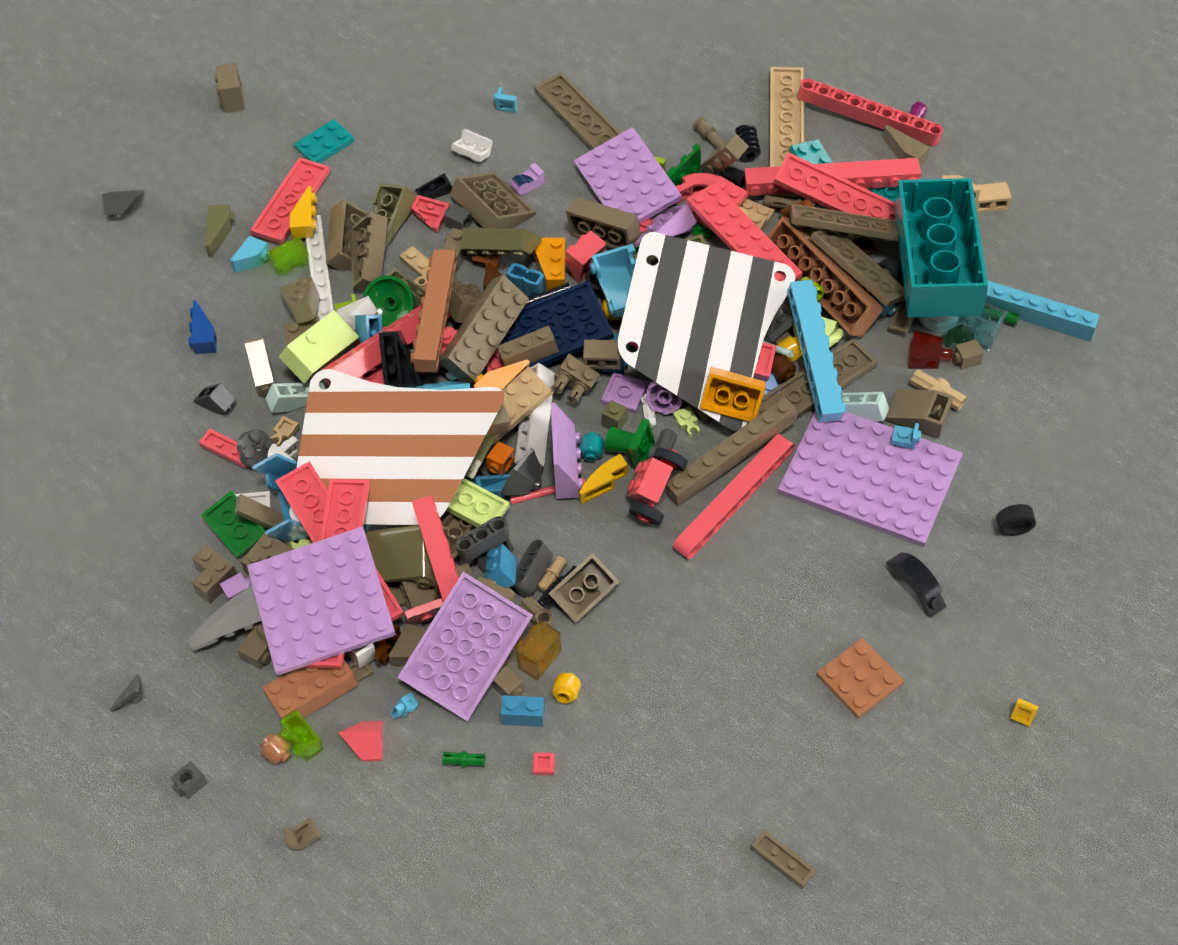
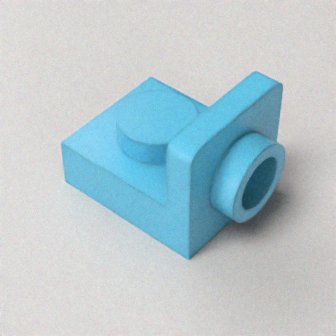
M499 87L498 92L494 94L493 102L496 103V110L516 113L517 97L503 94V88Z
M915 423L914 429L895 425L891 445L914 449L915 443L920 442L922 431L918 430L919 424Z

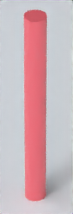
M582 478V486H583L584 483H585V479H584V478ZM555 485L532 491L529 495L510 497L511 504L556 493Z

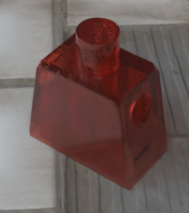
M914 330L908 369H937L941 359H952L953 349L942 348L943 338L940 336Z

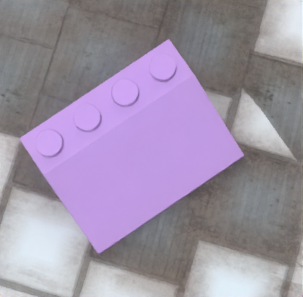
M554 402L551 403L556 499L579 498V490L582 488V478H578V474H582L581 463H577V459H581L580 448H576V444H580L579 432L575 433V424Z

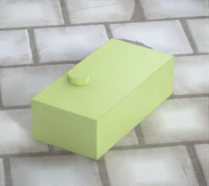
M333 310L288 344L279 358L305 384L321 369L350 349L359 336Z

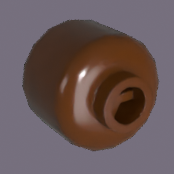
M784 355L774 357L771 373L778 382H785L795 376L796 366L789 357Z

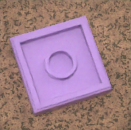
M613 372L601 398V404L608 405L613 400L627 407L628 412L636 414L641 398L647 390L648 381Z

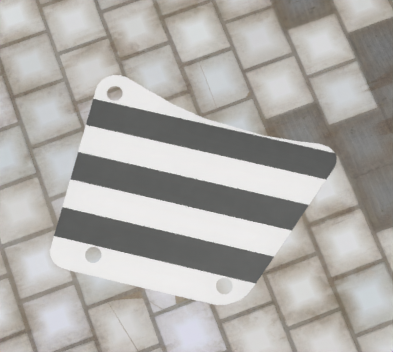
M650 232L642 238L618 336L619 353L626 363L727 428L738 431L747 424V421L700 408L710 367L753 378L766 332L774 315L788 295L787 289L790 282L795 281L794 271L784 263L657 232ZM649 255H654L658 258V264L651 266L647 263L646 258ZM783 271L786 274V279L784 281H777L774 277L775 272ZM627 343H637L638 350L634 353L629 352L626 349Z

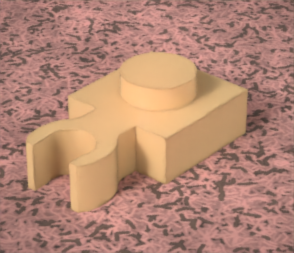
M283 416L273 428L275 435L270 438L273 442L278 441L276 445L280 447L284 439L288 440L294 436L300 428L299 423Z

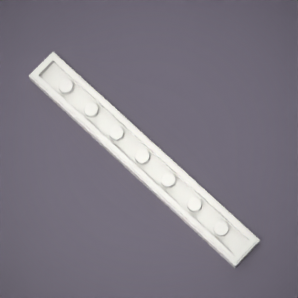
M317 215L314 217L317 230H314V237L306 238L310 274L320 295L316 317L319 316L321 320L331 313L334 307L328 264L326 263L321 215Z

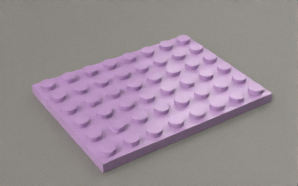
M815 410L778 488V493L924 547L963 453L920 438V442L915 443L914 449L891 445L894 432L892 427L849 412H845L839 421L818 423Z

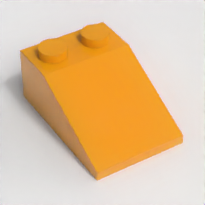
M528 359L487 372L485 375L481 373L474 380V388L498 387L502 390L530 365V361Z

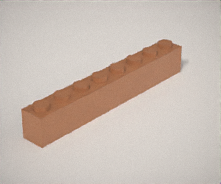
M434 249L433 257L429 258L430 270H427L428 283L424 284L425 297H422L421 300L423 309L419 311L420 324L416 326L417 338H414L413 342L415 351L411 353V364H414L415 371L438 372L457 265L455 250Z

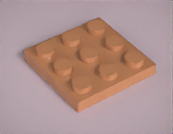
M863 638L817 671L816 674L857 719L861 718L904 684L903 678Z

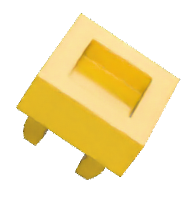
M1018 698L1010 719L1030 727L1039 706Z

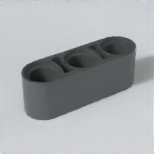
M501 516L494 517L458 538L456 549L459 559L469 562L507 540L509 537L507 520Z
M539 539L530 543L517 566L516 583L513 587L522 597H528L534 593L553 557V553Z

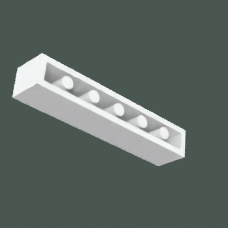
M540 363L530 367L551 389V386L554 384L555 373ZM552 395L519 423L515 464H518L527 451L532 448L535 451L541 468L544 467Z

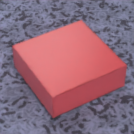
M534 753L533 775H554L555 753Z

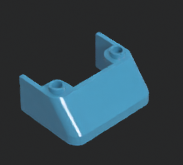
M275 453L252 466L253 470L265 474L267 486L278 492L284 518L283 522L265 531V533L284 542L310 538L301 522L291 518L289 513L290 505L275 481L295 470L297 462Z

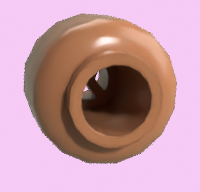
M278 733L274 735L269 734L260 745L262 748L261 755L274 765L280 762L284 764L292 755L289 752L292 747L291 743Z

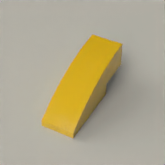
M621 454L605 462L587 479L579 491L581 505L615 489V481L628 475V464Z

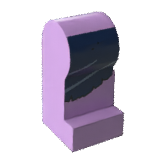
M536 163L530 165L529 170L512 178L510 185L519 195H524L545 184L544 172Z

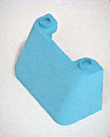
M633 244L591 256L590 270L592 274L596 275L606 297L609 314L615 318H623L636 264V259L634 258L636 250Z

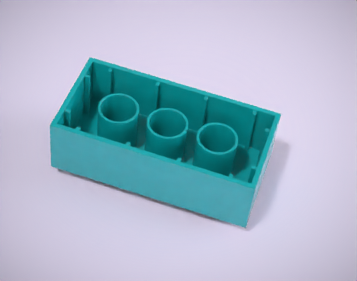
M972 179L898 180L895 216L900 234L898 241L907 316L920 318L983 316L988 281Z

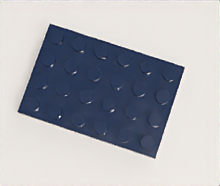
M588 280L524 306L499 345L549 326L559 352L532 362L529 367L540 363L546 366L565 358L568 354L573 355L584 350V340H609L614 338V334Z

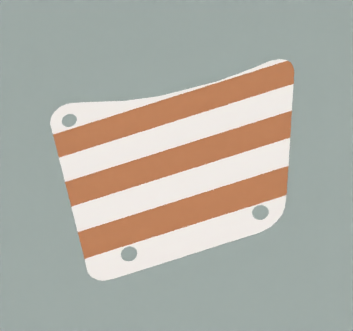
M331 369L321 370L310 381L297 468L310 461L327 490L330 479L369 480L370 488L364 524L419 525L412 501L432 495L439 517L445 513L503 403L504 393L498 387L452 390L394 387L369 382ZM324 378H328L331 381L330 387L325 390L320 389L319 382ZM290 506L289 513L291 518L300 522Z

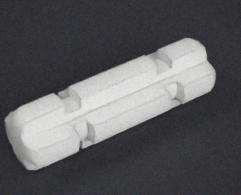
M644 394L641 398L644 419H648L651 428H654L657 424L655 411L648 406L646 394Z

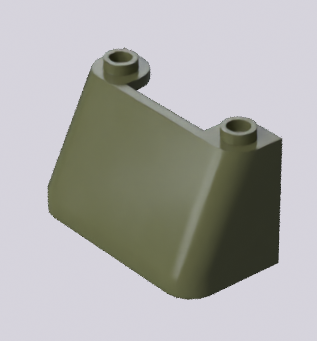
M419 525L365 532L375 566L385 583L413 580L421 588L438 585Z

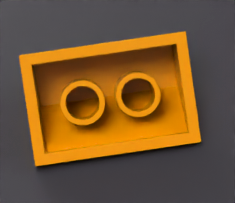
M710 367L700 408L750 422L757 417L766 381Z

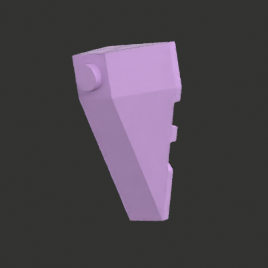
M689 205L670 207L661 211L652 220L654 224L647 226V231L640 235L634 245L639 247L642 238L650 232L669 236L690 232L693 229L692 226L697 223V220Z

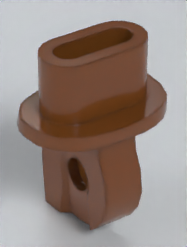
M494 253L493 256L486 257L473 255L472 261L485 263V266L491 263L496 269H499L501 256Z

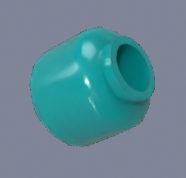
M588 432L581 437L580 453L586 461L594 462L603 456L605 441L600 434Z

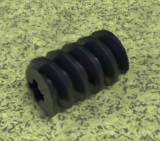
M752 125L738 126L735 129V133L749 146L740 159L743 162H751L761 153L757 129Z

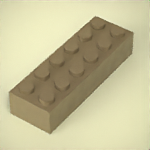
M504 275L492 279L440 356L439 363L460 382H474L529 298Z

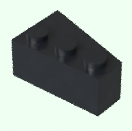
M402 331L380 332L379 341L384 385L402 388L424 385L425 383L420 372L415 371L414 364H411V351Z

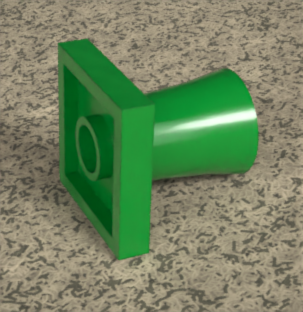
M642 418L636 433L611 426L606 435V451L629 453L634 469H636L639 462L642 463V461L648 459L650 449L655 444L650 421Z

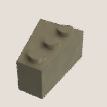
M303 277L294 283L278 288L297 324L315 319L320 295L312 277L307 279Z

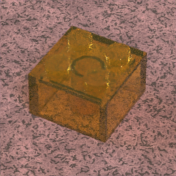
M542 620L537 625H533L528 631V636L524 640H520L516 646L518 669L538 681L562 651L560 632Z

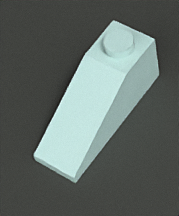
M319 382L320 389L325 390L323 382ZM310 383L272 384L265 398L271 413L290 412L306 406Z
M884 392L841 394L842 402L846 405V412L875 422L885 420L889 407Z

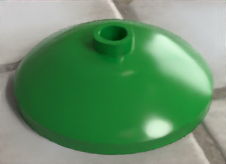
M381 276L374 279L366 287L363 298L369 296L378 311L375 314H382V327L389 326L415 307V299L411 288L404 280L395 276ZM392 299L395 301L394 306L391 305Z

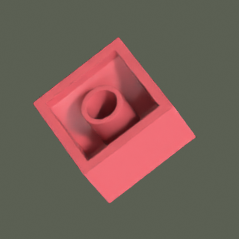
M589 231L586 235L583 234L575 245H570L566 250L565 262L577 283L585 279L592 263L591 256L605 252L607 243L592 231Z

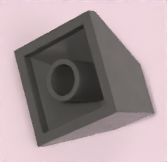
M144 189L102 194L105 215H110V218L121 217V214L126 213L144 194Z
M530 448L514 467L501 491L502 495H529L533 489L535 491L542 483L540 477L543 471L534 449Z

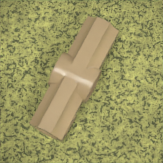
M916 370L910 380V384L920 390H937L954 396L951 407L957 411L963 407L967 396L951 388L945 379H935L921 370Z

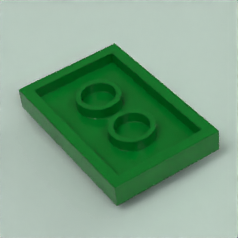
M231 490L203 512L201 516L236 558L239 559L256 544L266 530L261 525L235 514L237 496Z

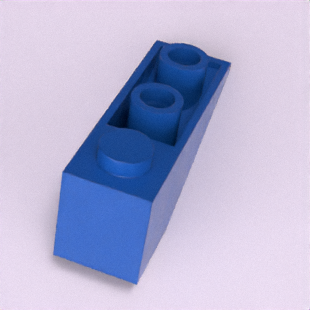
M193 300V308H190L192 322H189V329L192 335L189 337V346L193 348L195 354L217 353V336L214 327L197 301Z

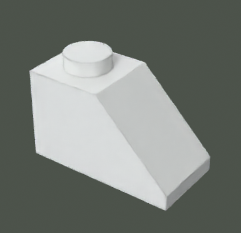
M369 296L337 309L336 313L355 330V315L375 314L378 310Z

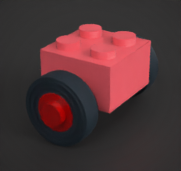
M657 447L652 458L644 460L642 463L639 462L635 469V473H637L635 479L631 480L627 487L629 491L627 496L638 501L632 502L629 512L643 523L660 525L664 515L654 508V504L658 503L672 470L684 471L688 460L675 450Z

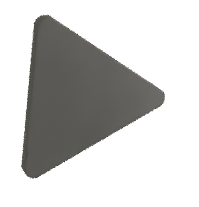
M138 674L116 700L110 711L113 712L128 699L136 703L141 698L140 695L142 693L139 691L140 676Z

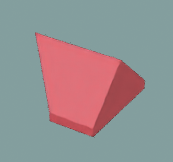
M362 721L338 732L361 761H382L384 721Z

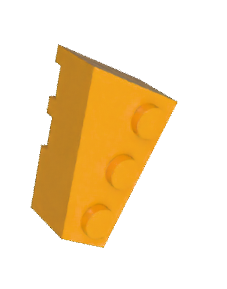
M542 238V241L533 250L532 256H534L537 268L544 275L547 291L565 284L566 242L565 238Z

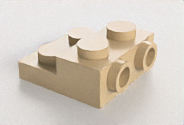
M745 199L739 206L762 231L765 230L775 213L774 209Z

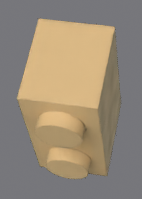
M1007 182L976 185L980 187L977 213L1009 209L1012 197Z

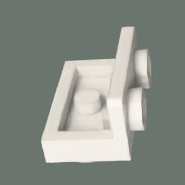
M464 129L462 130L461 139L452 143L451 150L456 151L459 155L467 156L475 162H481L490 156L493 141Z

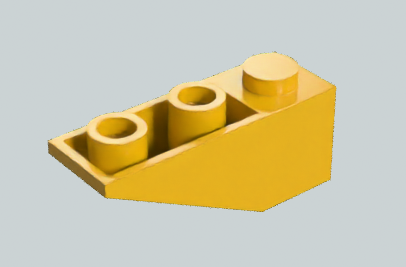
M308 186L290 213V230L293 239L314 237V230H317L316 219H314L317 216L316 206H314V203H317L316 193L312 192L311 186Z

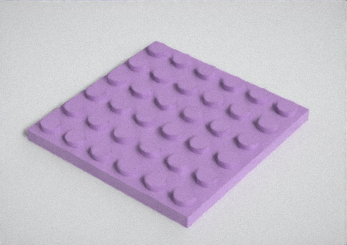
M363 526L247 565L277 676L396 635Z

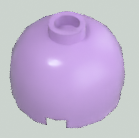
M652 380L647 388V404L653 411L670 414L680 408L683 399Z

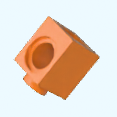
M497 442L486 457L487 469L494 474L504 476L515 460V449Z

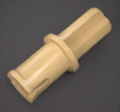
M556 557L550 568L545 570V575L538 584L540 591L545 592L559 577V574L567 565V561L564 558Z

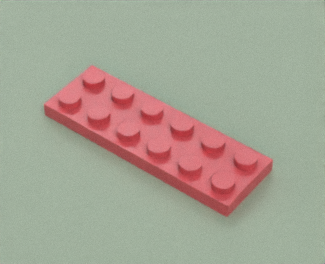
M299 157L251 228V235L282 245L291 232L290 213L308 186L312 187L313 193L318 191L330 173V167Z

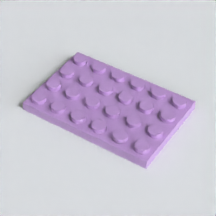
M633 127L574 160L576 167L603 205L637 215L639 224L682 200L680 192Z
M462 572L397 678L468 721L533 615L467 573Z

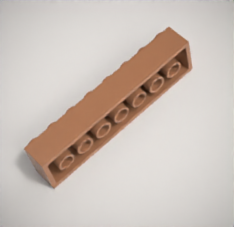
M782 216L768 235V238L803 272L802 277L797 281H800L803 277H808L821 285L824 295L818 302L850 335L863 337L884 308L847 271L843 270L835 260L829 258L827 253L817 247L810 239L811 235L803 227L795 226L791 223V218Z

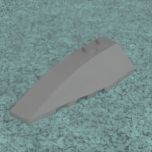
M250 586L234 596L200 625L188 638L192 651L217 642L218 637H231L235 635L236 630L241 628L249 630L253 628L254 623L262 621L253 587Z

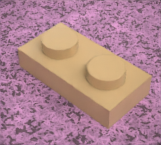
M413 246L399 255L400 260L419 277L427 273V270H430L429 259Z

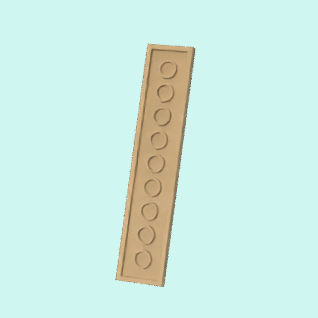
M770 67L769 167L781 166L788 152L790 153L789 148L791 145L804 142V101L798 98L800 82L804 79V68ZM796 193L769 194V196L804 198Z

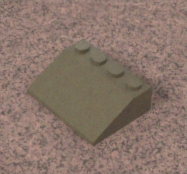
M495 172L456 177L450 193L456 202L463 208L471 211V216L483 228L512 229L536 214Z

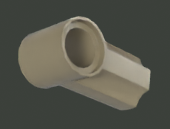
M525 597L519 606L533 615L530 621L537 627L539 633H551L554 630L551 611L544 609L533 597Z

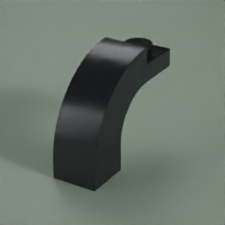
M901 552L886 562L893 578L904 581L913 589L928 617L934 616L947 607L940 594V591H942L940 584L932 572L918 558L909 553Z

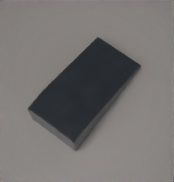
M443 173L415 189L419 196L435 199L451 193L453 186L446 174Z

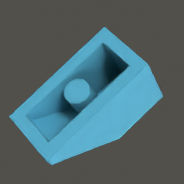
M249 236L230 259L233 271L240 272L260 267L270 256L268 244Z

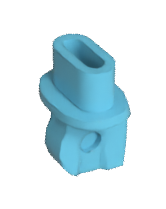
M411 692L398 700L390 712L393 719L399 716L404 718L408 712H413L416 709L418 701L414 694Z

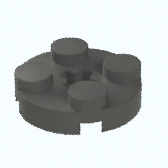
M259 429L244 432L237 442V451H240L241 456L239 457L240 461L244 465L252 467L268 457V450L274 443L273 440L264 431ZM253 445L257 446V451H255V453L254 448H252Z

